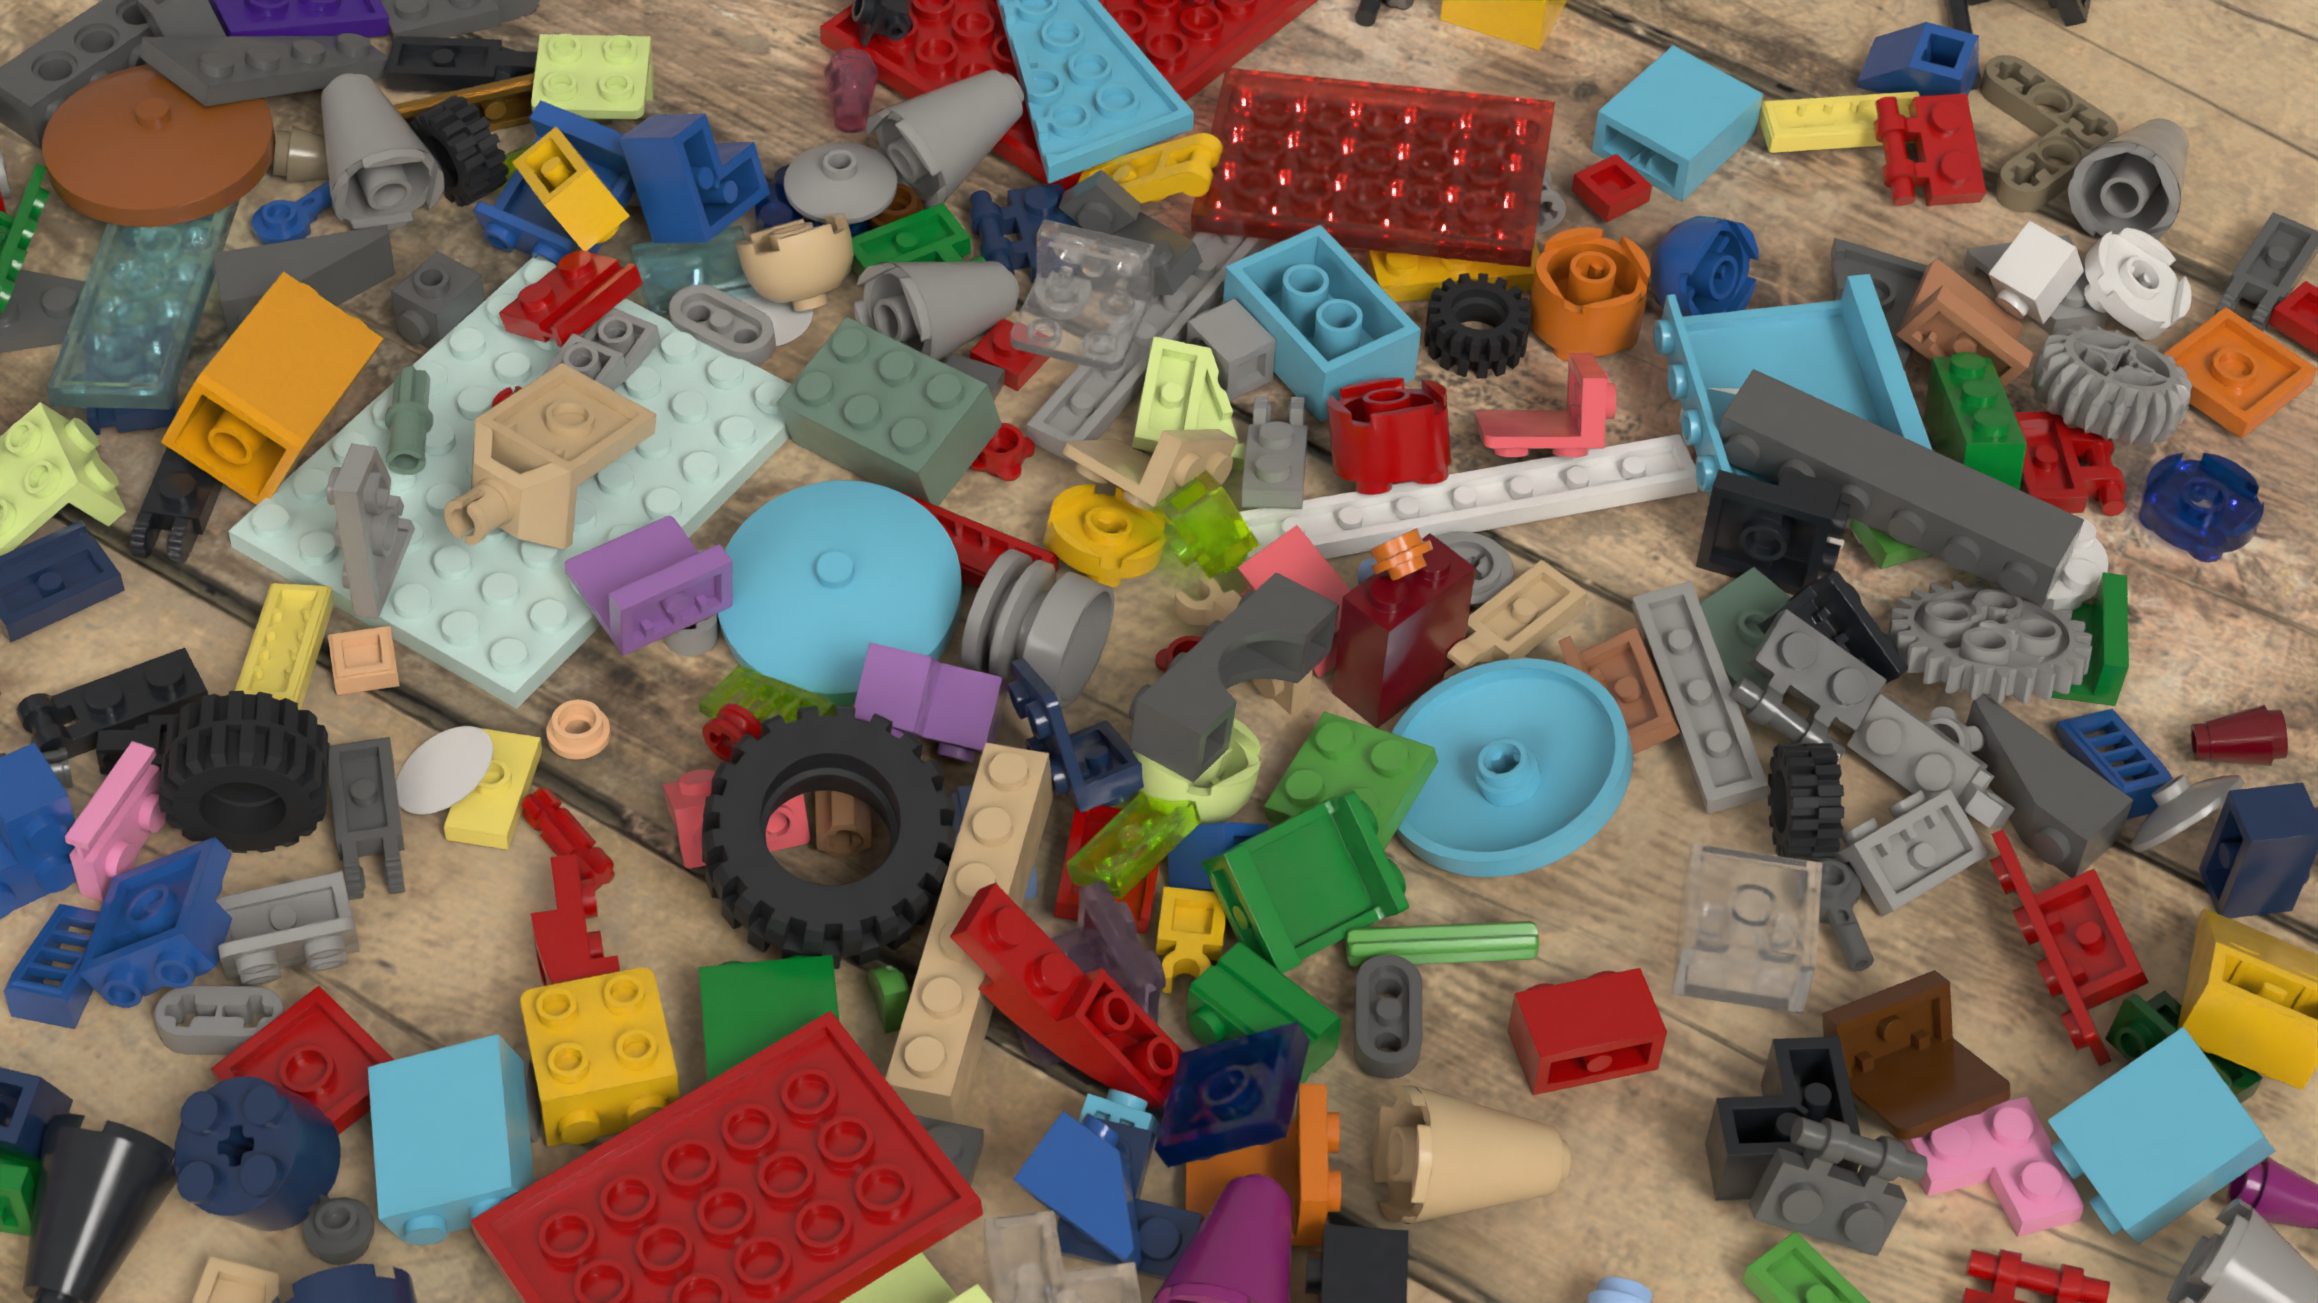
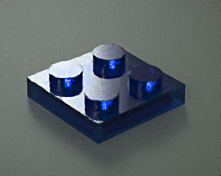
M1298 1022L1180 1053L1178 1066L1154 1148L1167 1168L1197 1160H1207L1216 1155L1255 1145H1266L1287 1137L1310 1039Z

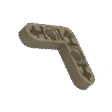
M2000 55L1991 58L1986 63L1980 87L1982 96L1988 102L2042 137L2002 166L1995 196L2003 207L2011 211L2020 213L2033 212L2069 187L2074 170L2081 158L2093 148L2117 137L2118 126L2109 115L2025 60L2015 56ZM2042 104L2050 105L2061 112L2049 113L2038 109L2036 106ZM2049 156L2062 158L2069 165H2054L2047 162L2044 158ZM2031 177H2034L2033 184H2029Z

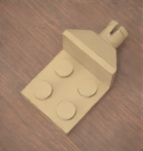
M564 363L557 365L475 419L471 490L446 504L444 519L448 529L458 540L465 536V544L468 545L479 543L498 527L518 539L565 550L573 542L577 486L655 434L657 414Z

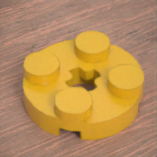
M1082 484L1068 488L1057 495L1052 503L1043 540L1044 547L1048 551L1054 553L1072 568L1086 573L1087 578L1112 588L1119 586L1122 579L1142 576L1158 566L1167 537L1164 534L1166 521L1158 508L1156 511H1148L1129 503L1123 498L1125 490L1120 487H1116L1114 496L1095 493L1097 484Z

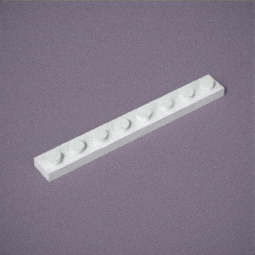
M1676 434L1592 449L1588 451V455L1583 457L1552 456L1450 474L1447 480L1437 484H1419L1414 481L1394 484L1390 491L1382 494L1366 495L1354 491L1303 500L1302 509L1258 508L1227 514L1226 532L1239 566L1296 525H1298L1322 556L1328 559L1371 551V548L1416 528L1422 538L1429 533L1435 537L1451 532L1473 533L1695 493L1698 489L1696 466L1681 435Z

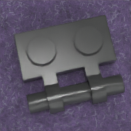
M1788 609L1778 612L1747 661V664L1766 676L1761 687L1745 676H1742L1732 687L1729 696L1747 708V717L1760 726H1764L1766 723L1770 724L1791 739V744L1831 743L1833 750L1837 752L1838 762L1845 751V747L1827 735L1829 726L1832 723L1846 734L1856 731L1887 680ZM1786 691L1811 708L1806 719L1782 703L1783 695Z
M1798 1117L1793 1123L1790 1140L1793 1144L1806 1147L1803 1155L1777 1148L1749 1202L1754 1219L1878 1257L1907 1203L1901 1186L1889 1183V1181H1894L1901 1177L1914 1182H1920L1927 1170V1157L1906 1150L1903 1141L1887 1136H1879L1876 1140L1851 1133L1850 1127L1846 1123L1830 1118H1824L1819 1123L1807 1118ZM1844 1159L1862 1166L1857 1173L1833 1164H1838Z

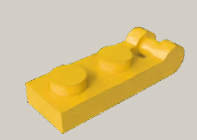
M1197 133L1122 155L1086 169L1081 173L1078 183L1102 170L1141 204L1149 201L1158 202L1167 196L1181 192L1194 197L1203 196L1210 188L1213 179L1211 169L1218 164L1223 146L1217 137L1208 133Z

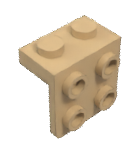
M1220 429L1163 430L1152 457L1138 449L1131 448L1130 444L1117 439L1067 441L1062 453L1077 462L1075 470L1079 474L1099 483L1107 484L1109 481L1125 490L1123 498L1141 509L1156 511L1157 507L1169 506L1182 510L1185 505L1210 504L1216 488L1221 486L1230 474L1233 465V459L1230 456L1238 440Z

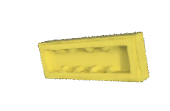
M1918 92L1763 101L1758 120L1769 153L1882 146L1883 144L1876 140L1873 126L1874 121L1878 119L1875 102L1883 97H1896L1899 113L1908 118L1910 117L1909 104L1914 97H1920ZM1915 141L1905 142V144H1913V143H1915Z
M279 583L270 585L235 691H244V694L257 695L258 692L270 693L272 698L278 700L287 698L298 703V710H301L334 606L332 587Z

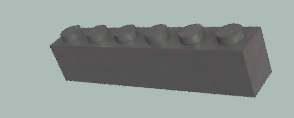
M1755 369L1751 371L1722 415L1719 434L1727 459L1733 465L1750 470L1778 484L1785 469L1842 485L1840 502L1851 505L1848 518L1860 521L1892 536L1903 544L1914 546L1948 562L1957 569L1968 571L2004 588L2013 595L2024 597L2041 606L2045 603L2068 563L2084 523V519Z

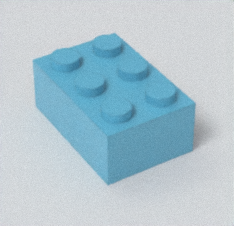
M1321 225L1225 266L1223 304L1235 298L1276 339L1273 372L1296 397H1305V406L1319 422L1328 419L1327 399L1330 395L1337 401L1341 400L1340 389L1347 385L1390 377L1404 378V383L1415 379L1421 329Z

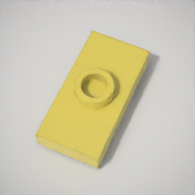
M480 728L492 740V761L480 783L466 797L451 806L444 824L445 837L448 841L509 850L523 809L521 802L528 795L542 754L541 737Z

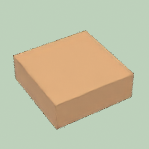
M391 626L328 635L337 696L400 686Z

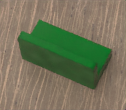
M2103 572L2093 604L2082 603L2081 607L2072 610L2071 620L2084 621V632L2092 634L2090 646L2093 647L2088 673L2083 674L2081 685L2071 684L2068 694L2053 690L2051 698L2116 706L2129 668L2127 575Z

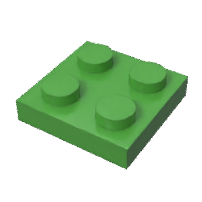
M1324 711L1264 805L1268 821L1278 824L1331 797L1354 790L1359 799L1367 803L1373 811L1378 823L1377 837L1383 850H1385L1438 764L1435 748Z

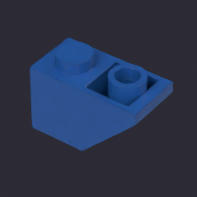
M1924 22L1875 37L1858 78L1857 87L1882 94L1918 92L1920 96L1967 93L1968 96L1979 70V35Z

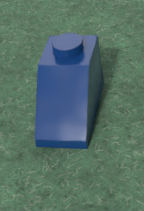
M1062 1111L1013 1180L1031 1197L1135 1271L1143 1258L1129 1165L1121 1152L1115 1148L1121 1137L1089 1113L1079 1122L1065 1111Z

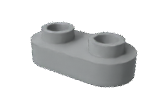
M703 284L687 286L679 290L669 303L670 320L679 331L689 333L695 339L728 356L744 359L757 366L768 360L775 350L774 326L770 317L764 312L715 287ZM699 320H706V321L701 322V323H697V322H696V321H699Z

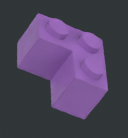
M870 642L854 708H856L855 719L870 723L872 716L876 713L893 721L891 734L898 739L904 733L909 732L915 738L939 743L937 755L973 763L976 752L983 753L985 743H996L1008 694L1007 684L1010 682L1000 676L944 664L931 656Z

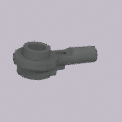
M1817 858L1807 862L1800 869L1796 882L1797 893L1803 907L1815 916L1817 922L1830 924L1851 971L1856 972L1869 968L1873 964L1874 958L1853 912V907L1858 902L1862 889L1859 877L1851 866L1834 858Z
M320 1194L314 1204L306 1211L311 1214L307 1216L303 1224V1235L309 1250L322 1261L333 1265H344L356 1261L367 1251L374 1235V1220L370 1210L356 1199L347 1197L330 1199L328 1196Z

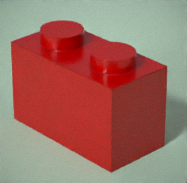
M1641 968L1621 972L1602 971L1586 979L1557 985L1542 983L1532 986L1526 991L1514 993L1508 1026V1034L1532 1095L1658 1070L1667 1035L1666 1027Z

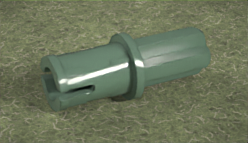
M413 365L404 366L401 374L394 377L392 406L387 409L385 414V424L390 430L386 463H388L390 470L402 475H413L424 469L426 465V434L431 430L434 421L433 414L428 408L430 376L426 370H416Z

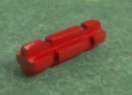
M544 787L537 789L533 794L526 795L521 802L523 817L534 830L543 831L540 837L557 856L577 854L580 880L593 878L595 891L603 884H609L615 876L613 861L602 848L593 847L596 841L568 809L559 808L562 802L550 789Z

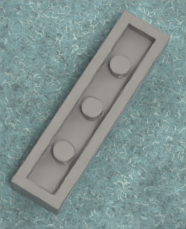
M1692 581L1632 597L1633 612L1679 726L1681 734L1678 735L1707 814L1768 798V782L1736 700L1729 696L1732 687Z

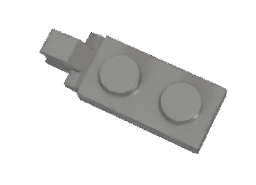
M1888 694L1879 695L1847 743L1849 748L1913 794L1922 790L1927 800L1950 788L1966 816L1971 815L1990 829L1993 827L2002 829L2015 810V807L1987 788L1994 778L1986 770L1987 764Z

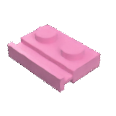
M132 741L65 835L66 843L75 846L70 853V859L80 895L104 902L112 877L133 869L137 853L150 834L158 832L163 827L166 821V813L161 812L159 806L161 771L160 767L151 764L157 755L154 748Z

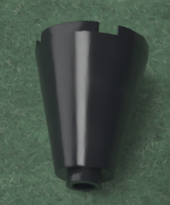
M55 1115L48 1121L43 1135L22 1287L23 1292L34 1299L33 1303L98 1302L177 1183L175 1166L172 1163L176 1151L169 1145L144 1132L106 1120L102 1132L81 1128L85 1115Z

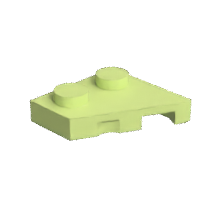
M1153 336L1131 448L1154 452L1163 430L1220 429L1238 440L1231 421L1233 410L1226 391L1218 383L1219 370L1211 348ZM1237 441L1230 457L1233 459L1232 469L1242 471L1246 447L1244 443H1239V441Z

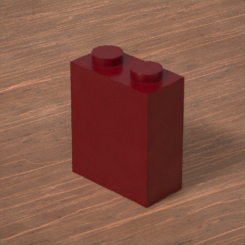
M1431 533L1422 538L1423 542L1430 540L1433 546L1432 550L1422 554L1427 566L1394 581L1391 580L1387 570L1376 575L1374 573L1343 596L1332 694L1377 729L1444 679V673L1456 664L1447 657L1449 650L1456 643L1466 638L1476 567Z

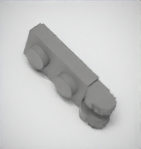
M1255 396L1253 424H1248L1242 481V508L1302 509L1308 446L1307 425H1305V397H1291V404L1288 405V423L1280 421L1271 422V405L1269 404L1268 397Z

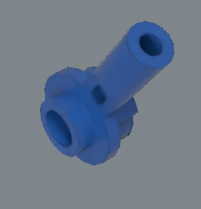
M329 180L296 202L275 200L260 207L252 218L255 236L263 245L305 239L307 235L311 234L310 224L317 220V215L332 206Z

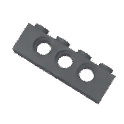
M101 0L1 66L0 122L41 149L44 131L50 118L72 94L105 75L130 67L148 64L140 58L142 38L154 37L136 0Z

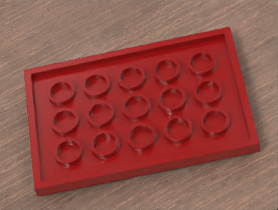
M829 1011L470 1220L475 1237L521 1303H840L982 1216L983 1209L980 1197L832 1011Z

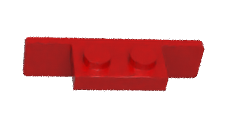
M2001 829L1991 834L2000 855L1989 861L2005 894L2007 895L2017 890L2023 906L2012 911L2028 945L2030 946L2039 941L2042 944L2047 957L2037 961L2036 964L2051 996L2054 998L2064 993L2071 1010L2060 1014L2068 1035L2077 1051L2089 1046L2099 1066L2111 1062L2112 1060L2090 1015L2089 1009L2148 984L2149 981L2095 868L2035 895L2004 829Z

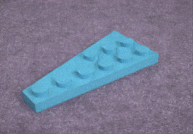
M996 0L1048 184L1193 130L1194 112L1098 0Z

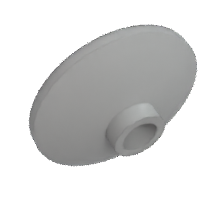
M828 143L813 147L792 161L785 173L784 190L791 206L801 215L827 224L826 214L844 213L849 225L869 220L879 215L891 204L897 191V176L890 161L872 148L855 143Z
M2182 774L2170 780L2152 793L2151 796L2158 806L2145 819L2130 844L2135 852H2142L2184 831L2224 804L2230 790L2242 788L2244 785L2243 779L2240 775H2227L2190 784L2185 775Z

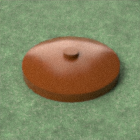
M145 64L105 75L80 88L66 99L54 112L46 126L42 140V153L48 178L53 189L73 209L88 217L110 224L132 227H159L203 218L241 199L266 174L274 157L276 141L272 116L264 98L204 106L151 65Z

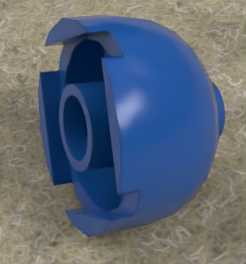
M1707 216L1692 217L1674 225L1659 242L1651 258V288L1658 305L1664 310L1666 295L1675 294L1682 317L1745 310L1754 292L1757 280L1748 277L1750 259L1759 261V249L1753 232L1743 223Z

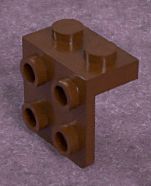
M1935 970L1822 1013L1823 1037L1840 1036L1854 1104L1895 1138L1909 1140L1923 1137L1933 1130L1968 1116L1981 1114L1988 1108L2010 1099V1082L1953 1038L1950 981Z

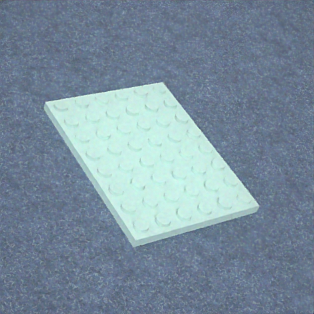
M538 256L536 259L532 257L413 364L416 370H426L430 376L428 408L432 412L434 420L431 430L426 434V465L422 471L413 475H402L390 470L388 463H386L390 430L385 424V414L387 409L392 406L393 382L284 480L271 499L264 498L228 531L232 548L295 584L332 587L334 606L373 628L391 626L392 638L515 709L601 626L596 616L566 575V560L666 516L674 517L689 538L791 437L777 406V401L790 387V383L744 359L728 356L706 345L689 333L679 331L671 321L625 298L614 308L657 325L660 341L632 375L614 391L657 414L655 434L577 486L573 542L565 550L518 539L498 527L475 545L465 544V536L458 540L446 525L444 508L448 502L471 490L475 419L492 408V402L500 391L511 387L514 393L515 386L524 388L541 377L561 350V347H558L555 339L552 338L544 343L506 332L499 315L501 310L518 298V294L522 289L538 282L557 267L554 263L541 256ZM590 326L579 336L584 337L592 326ZM351 443L377 448L391 477L390 495L400 496L404 504L402 516L398 517L410 519L415 527L379 619L354 615L350 589L344 588L342 584V571L345 562L343 550L335 545L334 534L337 521L335 505H330L327 501V485L330 473L334 467L341 468Z

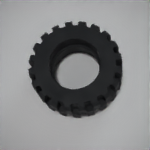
M817 705L798 708L796 721L786 724L784 718L778 714L762 722L761 736L758 739H755L752 735L745 734L732 747L730 763L720 762L712 778L711 794L706 797L703 813L702 862L706 864V883L711 897L722 901L721 915L732 929L740 928L743 925L748 930L747 943L761 952H766L772 944L782 949V959L794 955H832L834 969H840L841 957L854 955L856 963L862 965L877 960L879 948L886 944L894 951L910 940L912 927L914 925L924 926L934 912L938 895L941 894L954 851L956 830L953 829L955 807L952 794L942 790L945 775L936 760L922 761L923 744L911 733H904L900 739L892 735L893 721L876 713L872 716L870 723L855 719L856 708L840 705L836 706L835 716H819ZM822 790L842 792L865 802L881 817L890 833V849L885 862L876 871L858 881L843 885L814 884L789 873L770 853L766 843V828L770 816L782 804L798 795Z

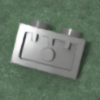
M1949 788L1927 800L1923 791L1920 790L1888 809L1894 820L1881 828L1873 817L1846 832L1842 836L1846 848L1837 852L1834 859L1844 863L1850 862L1883 917L1988 856L1989 853Z

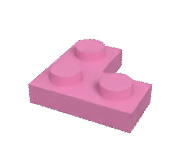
M2027 1096L2003 1102L1988 1108L1981 1114L1968 1116L1933 1130L1923 1137L1909 1140L1900 1139L1905 1144L1906 1150L1927 1157V1170L1925 1176L1920 1181L1927 1196L1989 1181L2017 1237L2078 1222L2081 1218L2085 1206L2065 1167L2050 1147L2052 1143Z

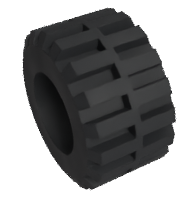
M229 691V695L225 696L217 694L204 696L200 704L188 703L181 708L179 716L171 718L167 724V732L164 733L159 806L161 812L166 813L167 823L174 829H182V836L192 842H203L216 837L227 849L232 850V853H247L250 850H258L261 853L275 851L276 846L289 847L298 843L299 836H310L317 829V822L323 821L326 813L330 743L328 742V733L325 726L317 724L318 717L310 710H298V703L287 698L282 700L272 698L270 693L258 692L257 695L244 694V691Z

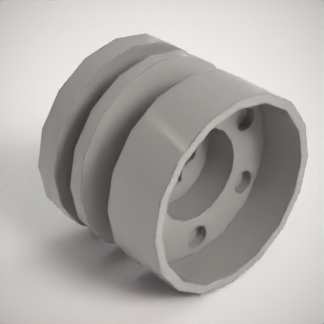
M1013 549L1007 550L998 557L987 572L968 614L961 648V660L964 668L1000 676L1011 683L1015 679L1011 662L1024 658L1053 690L1060 707H1068L1079 697L1090 680L1106 644L1114 612L1115 597L1112 587L1069 571L1056 581V572L1053 564L1042 560L1033 562L1030 555Z

